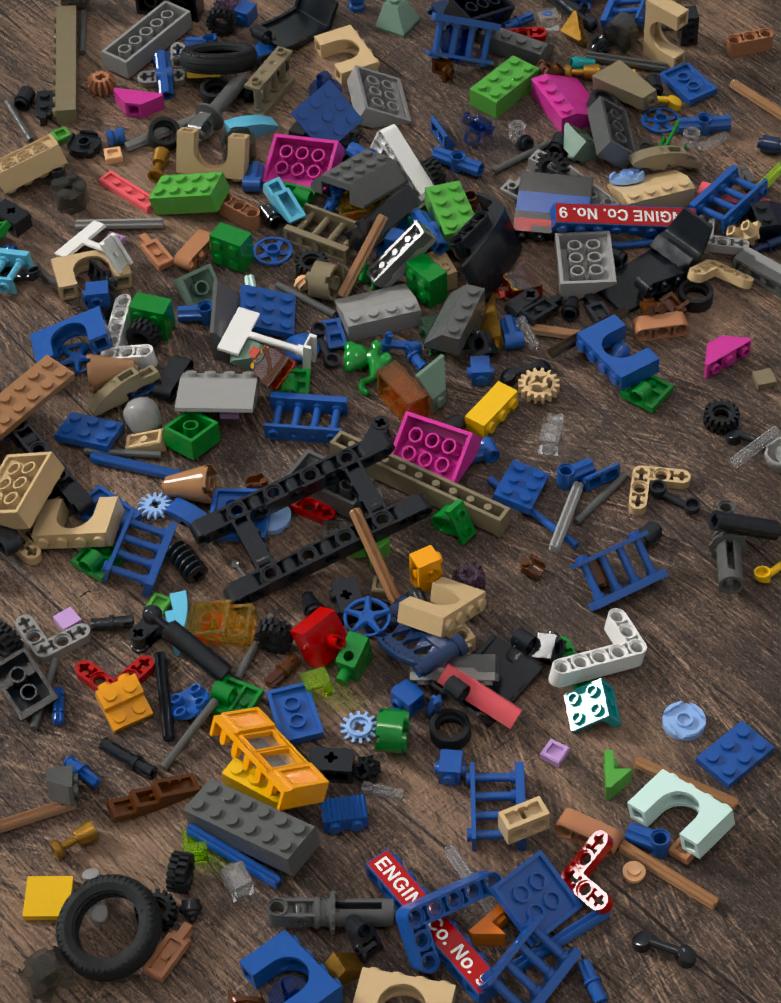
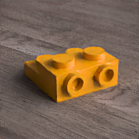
M124 673L117 678L118 681L112 684L104 682L95 691V697L113 733H117L153 716V711L144 696V690L135 673L132 675Z

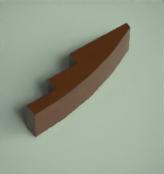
M194 773L152 780L149 787L130 790L128 796L107 800L106 807L113 823L152 813L181 802L197 794L201 788Z

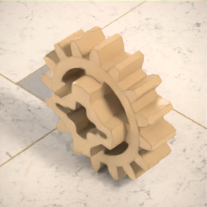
M534 368L533 372L526 370V375L521 374V379H518V393H521L522 398L527 397V402L534 400V404H537L538 401L544 404L545 400L551 402L552 397L556 398L557 393L560 392V380L557 379L556 374L551 375V370L544 372V368H541L540 371Z

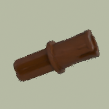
M291 654L282 664H277L275 670L264 678L265 685L269 688H274L280 681L287 679L289 673L301 664L300 659L297 658L294 661V658L297 656Z

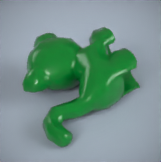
M377 339L372 341L371 350L352 341L344 344L345 372H353L354 370H361L367 365L369 366L370 376L361 379L357 387L364 396H369L370 390L365 385L381 379L394 367L391 363L393 358L388 352L383 353L380 350L383 346Z

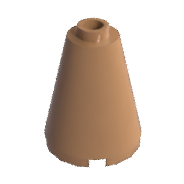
M95 354L86 355V358H90V362L87 363L88 385L93 386V388H89V392L99 391L113 377L132 366L138 371V364H134V360Z
M206 464L166 476L165 480L162 481V491L170 497L212 504L214 490L220 487L219 481L215 480V475H218L217 469L213 464Z

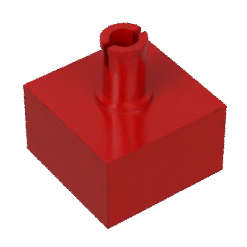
M320 606L290 630L307 665L319 669L324 668L335 659L340 649L345 647L347 633L333 609Z

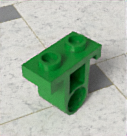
M457 499L451 505H445L431 517L434 527L442 533L457 536L458 544L464 545L477 534L463 500Z

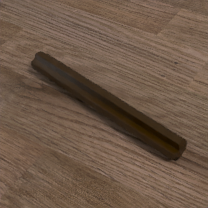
M622 306L587 327L614 314L622 320L629 315V311L625 306ZM577 333L550 347L547 350L548 355L554 359L575 347Z

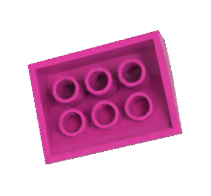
M544 74L531 79L532 97L558 131L564 132L566 122L579 129L590 126L586 105L590 94L577 78Z
M275 133L262 182L266 183L280 177L283 184L284 182H289L311 188V182L342 162L345 148L337 140ZM330 184L324 187L323 191H327Z
M406 411L394 441L395 450L392 454L458 484L476 457L483 438L472 432Z

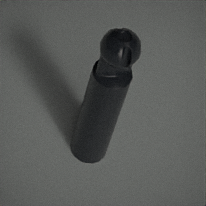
M547 0L567 17L574 10H577L582 16L583 26L586 31L591 32L597 28V19L592 15L586 16V10L574 0Z
M714 510L709 517V528L713 531L772 541L777 540L781 536V525L777 520Z
M148 605L143 609L142 618L144 622L149 625H158L163 629L162 637L215 681H222L225 675L230 673L233 668L230 664L176 620L171 622L165 620L162 610L158 606Z

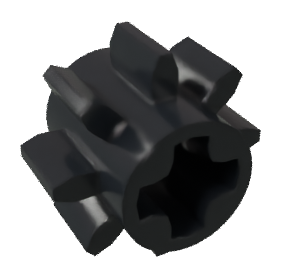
M595 34L591 39L593 44L590 47L595 52L607 53L611 49L609 46L611 41L604 34L600 36Z
M374 755L358 757L359 762L353 765L355 767V777L361 778L362 783L377 781L376 775L382 773L381 762L375 760Z

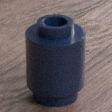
M763 135L762 138L759 137L757 148H760V152L781 154L780 137Z

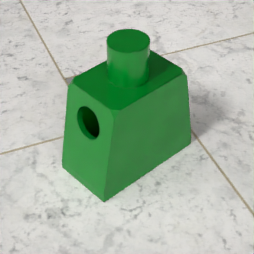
M349 630L346 636L345 647L340 649L335 661L338 670L335 681L338 684L346 686L350 679L353 681L360 680L373 659L369 637Z

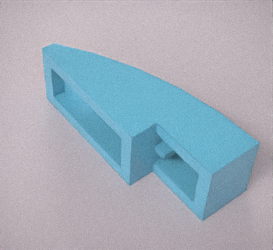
M244 115L224 121L225 132L228 136L232 133L250 135V140L279 129V125L274 119L265 115Z
M280 177L263 184L264 194L287 222L292 224L306 217L305 212L289 187H285Z
M186 590L169 594L172 610L165 611L166 620L168 622L176 620L189 630L190 612ZM173 646L174 655L179 656L181 652Z

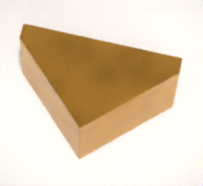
M574 10L562 27L561 32L566 38L586 47L587 42L582 16L577 10Z
M333 952L324 963L329 975L333 979L336 977L343 986L359 978L362 967H365L357 954L350 952Z

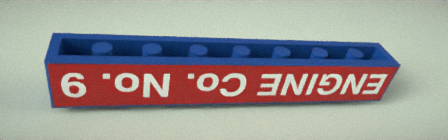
M554 202L550 209L551 230H557L558 232L610 231L611 234L628 233L629 235L646 234L653 236L664 232L683 208ZM688 208L696 214V208Z
M388 849L366 863L367 877L385 898H393L396 911L401 906L429 894L424 886L421 887L417 883L414 874L403 867L401 859L397 855H393ZM412 913L409 915V921L412 919ZM444 916L429 923L439 961L475 1003H486L499 994L492 986L482 991L477 988L482 982L480 977L491 967L485 955L475 950L470 938L467 935H462L456 922L452 918L448 919L447 916ZM499 974L497 978L502 982V976Z

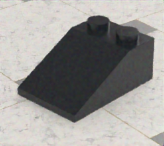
M768 200L750 203L748 220L752 223L756 221L761 223L759 228L760 239H757L758 243H765V240L777 237L781 233L780 203Z
M26 646L0 661V691L21 722L59 699Z

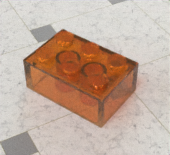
M394 361L377 370L378 397L401 422L406 411L429 418V393L418 384L414 377L412 378L408 374L404 366Z

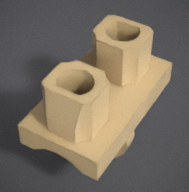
M746 220L743 221L740 227L728 226L726 235L728 237L746 239L750 243L749 246H753L755 240L760 239L759 228L761 223L759 221L752 223Z

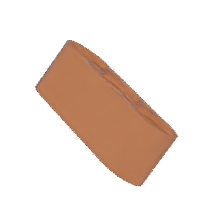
M762 28L727 36L725 52L730 57H737L768 51L773 45L774 32L769 28Z
M228 193L218 211L219 214L248 230L254 231L261 227L259 208Z
M199 229L176 253L174 265L190 272L194 271L211 252L209 240L211 232Z
M681 311L654 314L652 316H639L632 321L634 334L638 341L680 337L689 332V325L685 314Z
M571 808L564 810L554 827L558 835L581 846L596 831H605L613 839V847L605 857H613L624 838L618 829ZM603 840L599 841V844L601 845L604 843Z

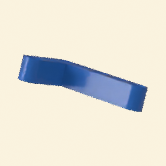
M478 871L398 908L395 916L410 966L414 971L431 974L439 968L440 961L429 923L492 895L488 889L502 879L498 873ZM410 913H412L411 921H409ZM417 936H419L418 943H416ZM426 958V963L423 966V960Z

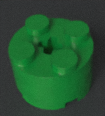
M379 708L375 732L378 742H375V752L407 753V732H410L411 725L410 712L400 709Z

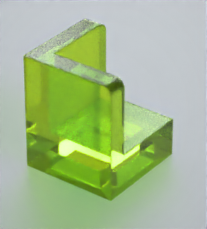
M325 666L300 674L301 682H303L307 692L321 688L324 698L333 695L332 683Z
M182 830L184 852L193 853L195 855V863L209 861L206 841L197 842L192 838H188L187 830Z

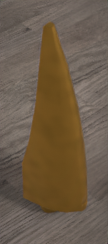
M494 292L484 312L481 330L491 333L500 352V350L504 349L503 334L497 316Z

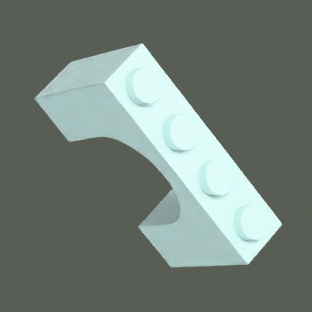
M664 769L627 802L630 817L646 827L652 824L669 808L686 806L696 810L698 815L680 833L682 849L699 859L735 825L733 809L728 804L719 802L712 795L698 790L693 784L686 783L679 779L676 774L669 773Z

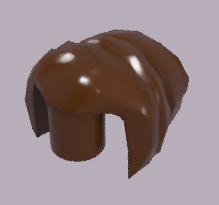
M262 473L249 475L246 478V488L260 489L269 485L267 478H264Z
M531 554L529 559L525 557L521 560L520 572L523 575H529L532 578L538 579L545 570L546 565L537 556Z

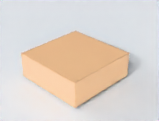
M120 146L103 149L106 165L123 162Z

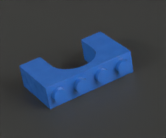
M97 306L30 334L36 363L46 355L59 362L58 351L60 347L69 339L77 336H87L96 354L114 347L107 320L101 308Z
M614 314L577 332L576 346L580 352L587 356L591 363L598 367L602 374L609 378L612 385L622 391L658 373L660 358L649 348L624 358L613 357L607 354L605 349L626 339V325Z
M285 929L239 961L243 976L256 990L283 972L297 971L307 975L309 979L305 987L284 1003H342L344 1001L342 993L344 988L341 982L336 977L333 979L325 965L322 963L318 964L309 949L304 950L295 935L291 936Z

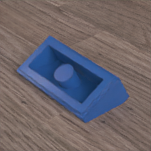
M431 116V131L443 148L448 150L456 147L455 142L434 116Z
M617 462L584 477L579 481L584 484L583 490L588 492L615 480L620 475V463Z

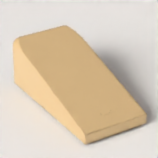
M163 428L127 435L125 449L167 451Z

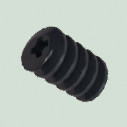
M177 541L168 548L166 557L185 582L196 583L207 575V566L204 565L203 561L200 560L189 544Z

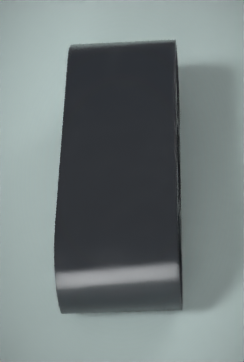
M174 355L160 375L161 378L155 383L153 397L173 402L177 397L180 377L186 371L193 370V360Z

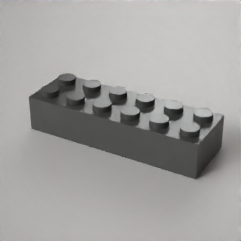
M211 778L183 809L188 824L194 823L233 848L293 877L321 844L315 826Z

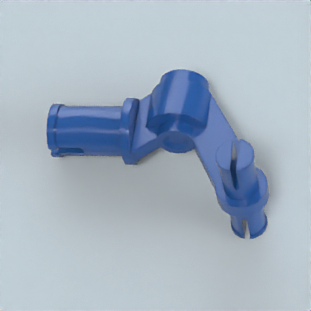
M332 185L330 188L331 197H327V203L323 209L334 212L336 207L340 205L338 200L342 199L344 194H350V191Z
M391 331L385 333V338L381 342L383 346L381 351L383 353L389 352V349H402L407 355V361L412 363L418 371H421L428 365L421 357L422 345L419 341L392 340L394 334Z

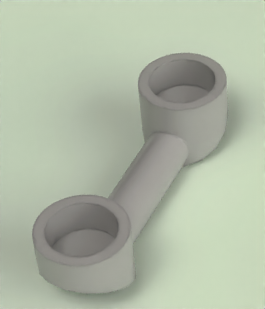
M89 868L82 873L83 882L101 876L97 868ZM99 901L90 908V918L94 925L103 926L107 924L109 912L104 903Z

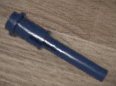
M781 233L777 237L765 240L763 244L752 247V249L762 252L781 247Z

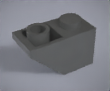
M73 765L46 769V785L49 799L71 807L76 806V797L80 796L78 787L80 782L78 773H74Z

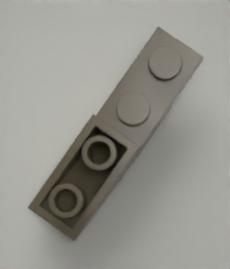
M675 145L650 147L628 156L633 167L638 169L644 167L653 171H666L667 165L671 167L682 166L689 170L693 168L700 169L702 164L697 155L688 154L683 146Z
M153 365L139 371L132 366L108 381L93 396L87 408L93 416L103 415L114 407H120L129 401L128 393L136 392L145 385L153 384L161 378L160 373Z

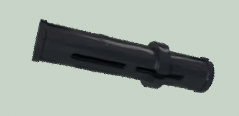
M104 737L100 741V750L126 764L131 771H137L150 780L156 776L158 768L145 761L143 756L133 754L108 737Z

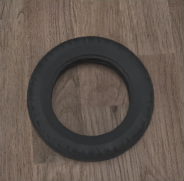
M231 41L192 44L184 47L180 54V63L185 71L203 75H226L246 72L253 69L258 60L257 51L254 46Z
M108 874L92 878L78 886L71 893L59 912L56 925V939L59 951L68 966L85 978L105 982L123 979L142 968L155 952L162 931L161 911L151 891L136 879L119 874ZM119 897L129 900L135 905L139 916V927L133 942L127 949L113 957L96 958L88 955L82 948L79 938L80 925L86 912L94 904L106 898Z

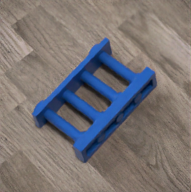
M608 0L600 19L603 33L610 34L614 25L634 23L637 25L638 32L642 31L645 24L646 0ZM640 4L639 7L621 8L623 5ZM636 14L635 17L617 18L619 15Z
M432 12L431 19L436 20L437 27L433 50L425 49V53L430 54V58L440 59V56L478 62V66L482 67L494 64L493 61L487 60L491 35L494 33V30L500 31L501 24ZM446 22L452 23L453 26L449 53L439 52L443 26L446 25ZM462 25L468 26L469 29L465 56L455 55L459 30L462 28ZM478 28H484L485 36L481 58H473L471 55L475 33L478 31Z
M732 164L689 203V208H696L698 216L705 214L721 221V232L726 233L728 226L735 225L749 211L750 203L759 202L767 196L769 190L768 179L764 178L758 185L740 178L738 167ZM737 184L751 191L745 195L731 189V187ZM727 194L740 201L734 205L720 197ZM716 204L729 211L723 215L709 207Z
M271 391V410L275 412L272 423H264L263 425L265 439L330 443L337 433L342 430V428H338L340 415L348 416V397ZM283 411L294 412L291 425L280 424ZM302 413H313L311 426L299 425ZM321 414L332 415L330 427H318Z
M131 507L129 514H124L121 522L123 529L110 560H105L101 572L105 573L103 578L105 582H107L110 573L141 583V586H144L142 595L150 597L165 560L166 552L173 540L177 523L170 521L168 527H163V529L133 519L135 508ZM131 526L159 536L162 542L161 544H154L127 534L128 529ZM123 541L154 552L153 554L156 555L155 559L151 558L149 560L121 550ZM119 557L147 567V570L150 571L149 575H141L114 565L116 558Z
M638 529L627 534L629 538L590 557H587L585 554L575 559L576 563L570 566L571 570L579 566L581 567L594 595L592 597L594 601L587 604L590 611L602 608L669 576L665 568L658 570L657 567L654 568L641 537L648 535V530L640 533ZM631 542H634L647 570L645 572L647 576L641 579L636 575L623 547ZM613 550H616L629 578V585L624 587L618 583L605 555ZM598 558L611 585L610 594L605 595L604 592L601 593L588 562Z
M470 762V771H466V785L471 787V828H467V842H472V851H476V840L504 839L500 830H476V820H498V812L500 811H476L475 801H511V803H516V805L525 802L524 762H515V771H510V773H475V762ZM475 782H511V784H515V789H511V792H475ZM527 838L517 841V850H527Z
M542 914L534 918L530 916L521 926L523 931L492 969H487L480 977L482 982L477 988L482 991L492 986L509 1003H526L515 996L497 978L505 968L530 992L529 995L531 997L527 1003H545L583 953L577 947L568 951L560 948L538 927L544 916ZM531 934L557 957L558 963L554 967H549L525 944V941ZM517 951L524 955L543 974L544 981L541 985H536L511 961Z

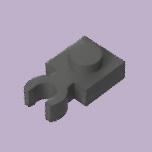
M746 164L738 165L740 170L738 172L739 177L755 184V180L750 170L747 169ZM740 186L741 189H744L745 193H748L750 191L749 189Z

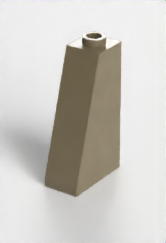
M621 60L592 75L594 89L608 91L620 101L645 111L658 103L657 90Z

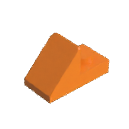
M500 904L469 930V938L473 946H504L506 944V934L501 928L507 924L508 915Z

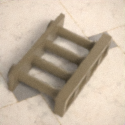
M277 46L245 83L244 88L252 90L254 95V104L248 110L247 115L268 116L295 84V77L286 75L285 65L287 59L293 54V50Z
M305 203L306 217L297 227L287 224L283 228L284 239L288 240L292 245L305 250L308 249V251H311V249L317 251L319 249L320 253L324 252L329 259L347 265L350 261L349 248L351 243L348 239L343 244L334 241L342 232L346 233L352 228L356 221ZM311 221L320 223L312 233L304 230ZM327 226L334 228L335 230L327 239L319 236Z

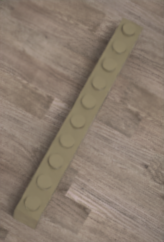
M76 5L56 7V14H54L53 61L56 65H53V84L56 86H53L54 107H52L53 118H57L58 124L78 123V14Z
M340 430L330 441V454L362 440ZM392 453L388 455V458L365 468L370 477L408 495L424 494L428 503L438 509H442L445 505H451L457 499L463 500L473 525L501 537L511 524L510 507Z

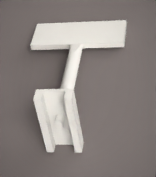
M95 220L54 253L57 257L72 255L81 247L88 246L104 252L116 273L119 274L123 272L121 269L127 264H133L132 259L115 233H111L100 243L91 240L106 228L105 224Z
M238 307L217 347L219 351L239 356L247 339H252L294 352L295 355L303 357V369H311V361L316 362L317 335L310 333L304 346L300 344L297 346L252 332L260 313Z

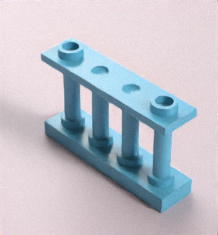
M0 248V273L4 267H12L7 277H0V292L17 293L13 280L20 269H29L34 266L29 251Z

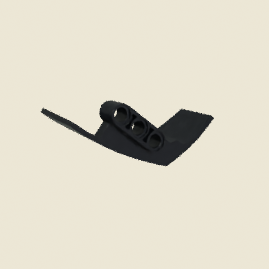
M477 192L475 195L483 211L474 214L449 240V244L457 259H464L470 255L461 265V268L469 285L485 288L486 303L492 293L504 281V275L510 272L522 250V245L504 206L494 198Z
M687 207L683 208L664 232L659 233L649 246L652 248L615 270L616 285L597 293L615 309L625 306L629 312L640 308L639 305L643 298L654 297L656 300L672 289L678 288L681 283L687 280L689 269L699 264L708 244L713 226Z

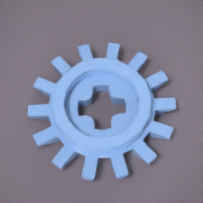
M154 492L153 497L150 494H146L147 498L142 497L140 500L143 502L138 503V506H141L138 508V511H143L142 517L148 515V520L151 517L157 520V517L160 516L163 519L165 518V509L173 500H170V496L167 495L163 497V492L158 496ZM154 502L159 504L158 508L152 506Z
M357 711V715H353L351 712L349 713V719L343 718L346 724L340 723V727L344 728V730H340L341 734H347L344 739L348 740L353 737L351 743H354L358 738L359 744H362V738L370 742L368 736L376 737L373 732H376L375 726L377 721L372 722L375 716L368 717V712L366 711L364 715L360 714V711ZM357 724L360 726L364 725L363 732L355 731Z

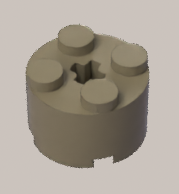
M315 261L311 271H308L305 276V281L308 283V296L330 301L338 299L340 297L338 291L341 282H344L345 279L343 267L334 263Z

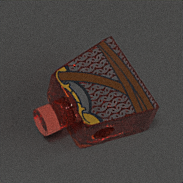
M526 263L502 276V286L496 288L495 292L499 299L506 296L511 299L524 290L533 288L539 292V298L537 299L539 300L542 298V284Z
M264 345L261 350L257 346H253L248 352V355L254 359L250 364V368L268 388L274 391L277 390L297 362L267 345Z

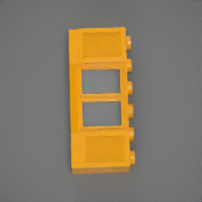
M259 707L223 712L221 715L213 717L209 734L211 736L220 735L221 745L229 744L232 739L231 755L233 758L240 757L243 751L245 754L242 764L243 769L251 770L253 765L257 767L254 775L255 782L262 783L265 781V777L268 779L267 796L276 795L277 790L281 793L277 805L279 811L324 802L329 781L311 762L309 763Z

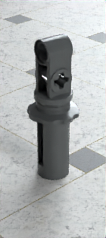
M721 500L717 504V510L736 513V505L730 500ZM715 531L713 540L709 543V551L711 556L717 560L719 589L726 594L739 593L744 588L742 558L748 552V543H746V539L742 535ZM727 560H732V569H728ZM733 579V584H727L726 580Z
M331 890L329 898H320V896H315L314 898L276 897L267 903V922L274 928L314 927V929H319V927H329L331 935H335V927H344L346 920L355 914L372 923L374 927H393L394 922L393 898H335V890Z

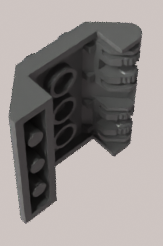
M365 149L321 174L311 182V189L323 194V188L331 184L350 191V204L365 209L406 185L408 179L393 158L387 157L385 154L375 153L370 149Z

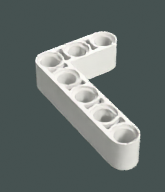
M395 124L383 128L376 133L370 148L376 150L378 154H385L396 161L408 179L406 185L409 184L418 197L425 192V187L434 186Z
M122 294L115 299L108 324L114 347L102 351L100 355L134 360V364H138V370L150 365L156 367L158 360L151 345H128L127 334L125 333L131 325L128 307L132 299L130 295Z
M613 608L608 612L604 630L612 641V645L554 660L548 678L552 686L558 688L641 666L647 645L623 610Z

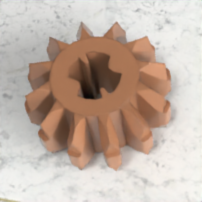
M96 71L87 78L88 90L94 96H108V93L112 94L113 89L116 88L115 77L109 71Z

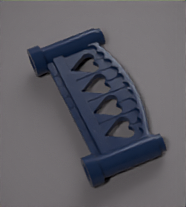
M405 595L397 598L396 603L388 607L391 613V621L388 627L398 625L392 633H387V630H384L379 635L374 636L377 643L388 655L404 664L412 666L419 678L429 675L455 657H462L469 652L466 641L459 634L451 637L448 641L444 637H438L397 622L399 602L408 598ZM387 615L376 618V622L381 629L387 622ZM361 627L363 634L375 633L371 627ZM408 633L406 638L402 641H398L397 638H394L395 636ZM419 641L416 647L413 649H409L408 646H405L408 643ZM430 649L425 657L420 658L416 654L419 651Z

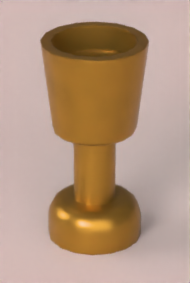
M599 64L584 65V69H572L571 65H565V76L567 77L584 76V79L593 80L592 75L599 72Z
M156 147L153 152L152 163L154 168L149 170L147 176L150 181L158 183L160 177L164 176L161 168L166 166L171 155L170 151L165 147Z
M89 819L72 831V837L61 843L57 839L49 842L58 860L65 857V850L76 844L82 847L99 840V835Z

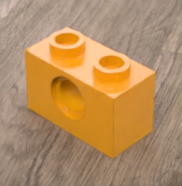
M432 545L409 554L410 581L414 587H420L425 592L431 590L432 583L443 576L441 568L442 556L439 551L434 550Z

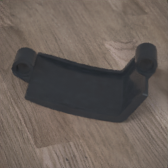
M296 0L294 7L283 14L250 27L251 37L264 45L272 44L275 47L280 46L289 50L298 48L314 41V36L331 30L339 2L337 0Z
M522 627L514 632L510 644L493 634L475 653L499 655V681H493V685L485 686L514 704L543 670L542 665L528 657L535 647L537 637ZM453 675L448 678L444 686H441V684L432 679L430 680L429 685L437 694L442 695L443 698L488 728L497 721L465 700L471 688Z

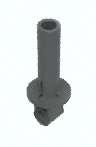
M236 73L211 104L200 103L196 107V117L188 124L187 128L199 129V138L201 139L208 138L213 130L222 129L224 126L222 114L244 89V85L248 81L247 78L240 73Z

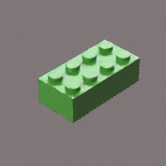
M514 55L470 88V105L494 118H498L531 92V79L539 76L540 68Z
M223 172L164 175L160 177L148 199L156 215L218 212L230 191V186Z
M460 181L425 187V206L432 222L435 221L441 235L448 243L446 251L452 250L449 240L474 215Z

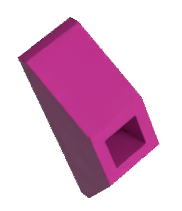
M121 88L113 89L115 103L126 116L144 118L165 108L163 93Z
M721 335L707 343L704 377L708 378L713 374L715 375L739 359L748 356L752 340L746 337Z

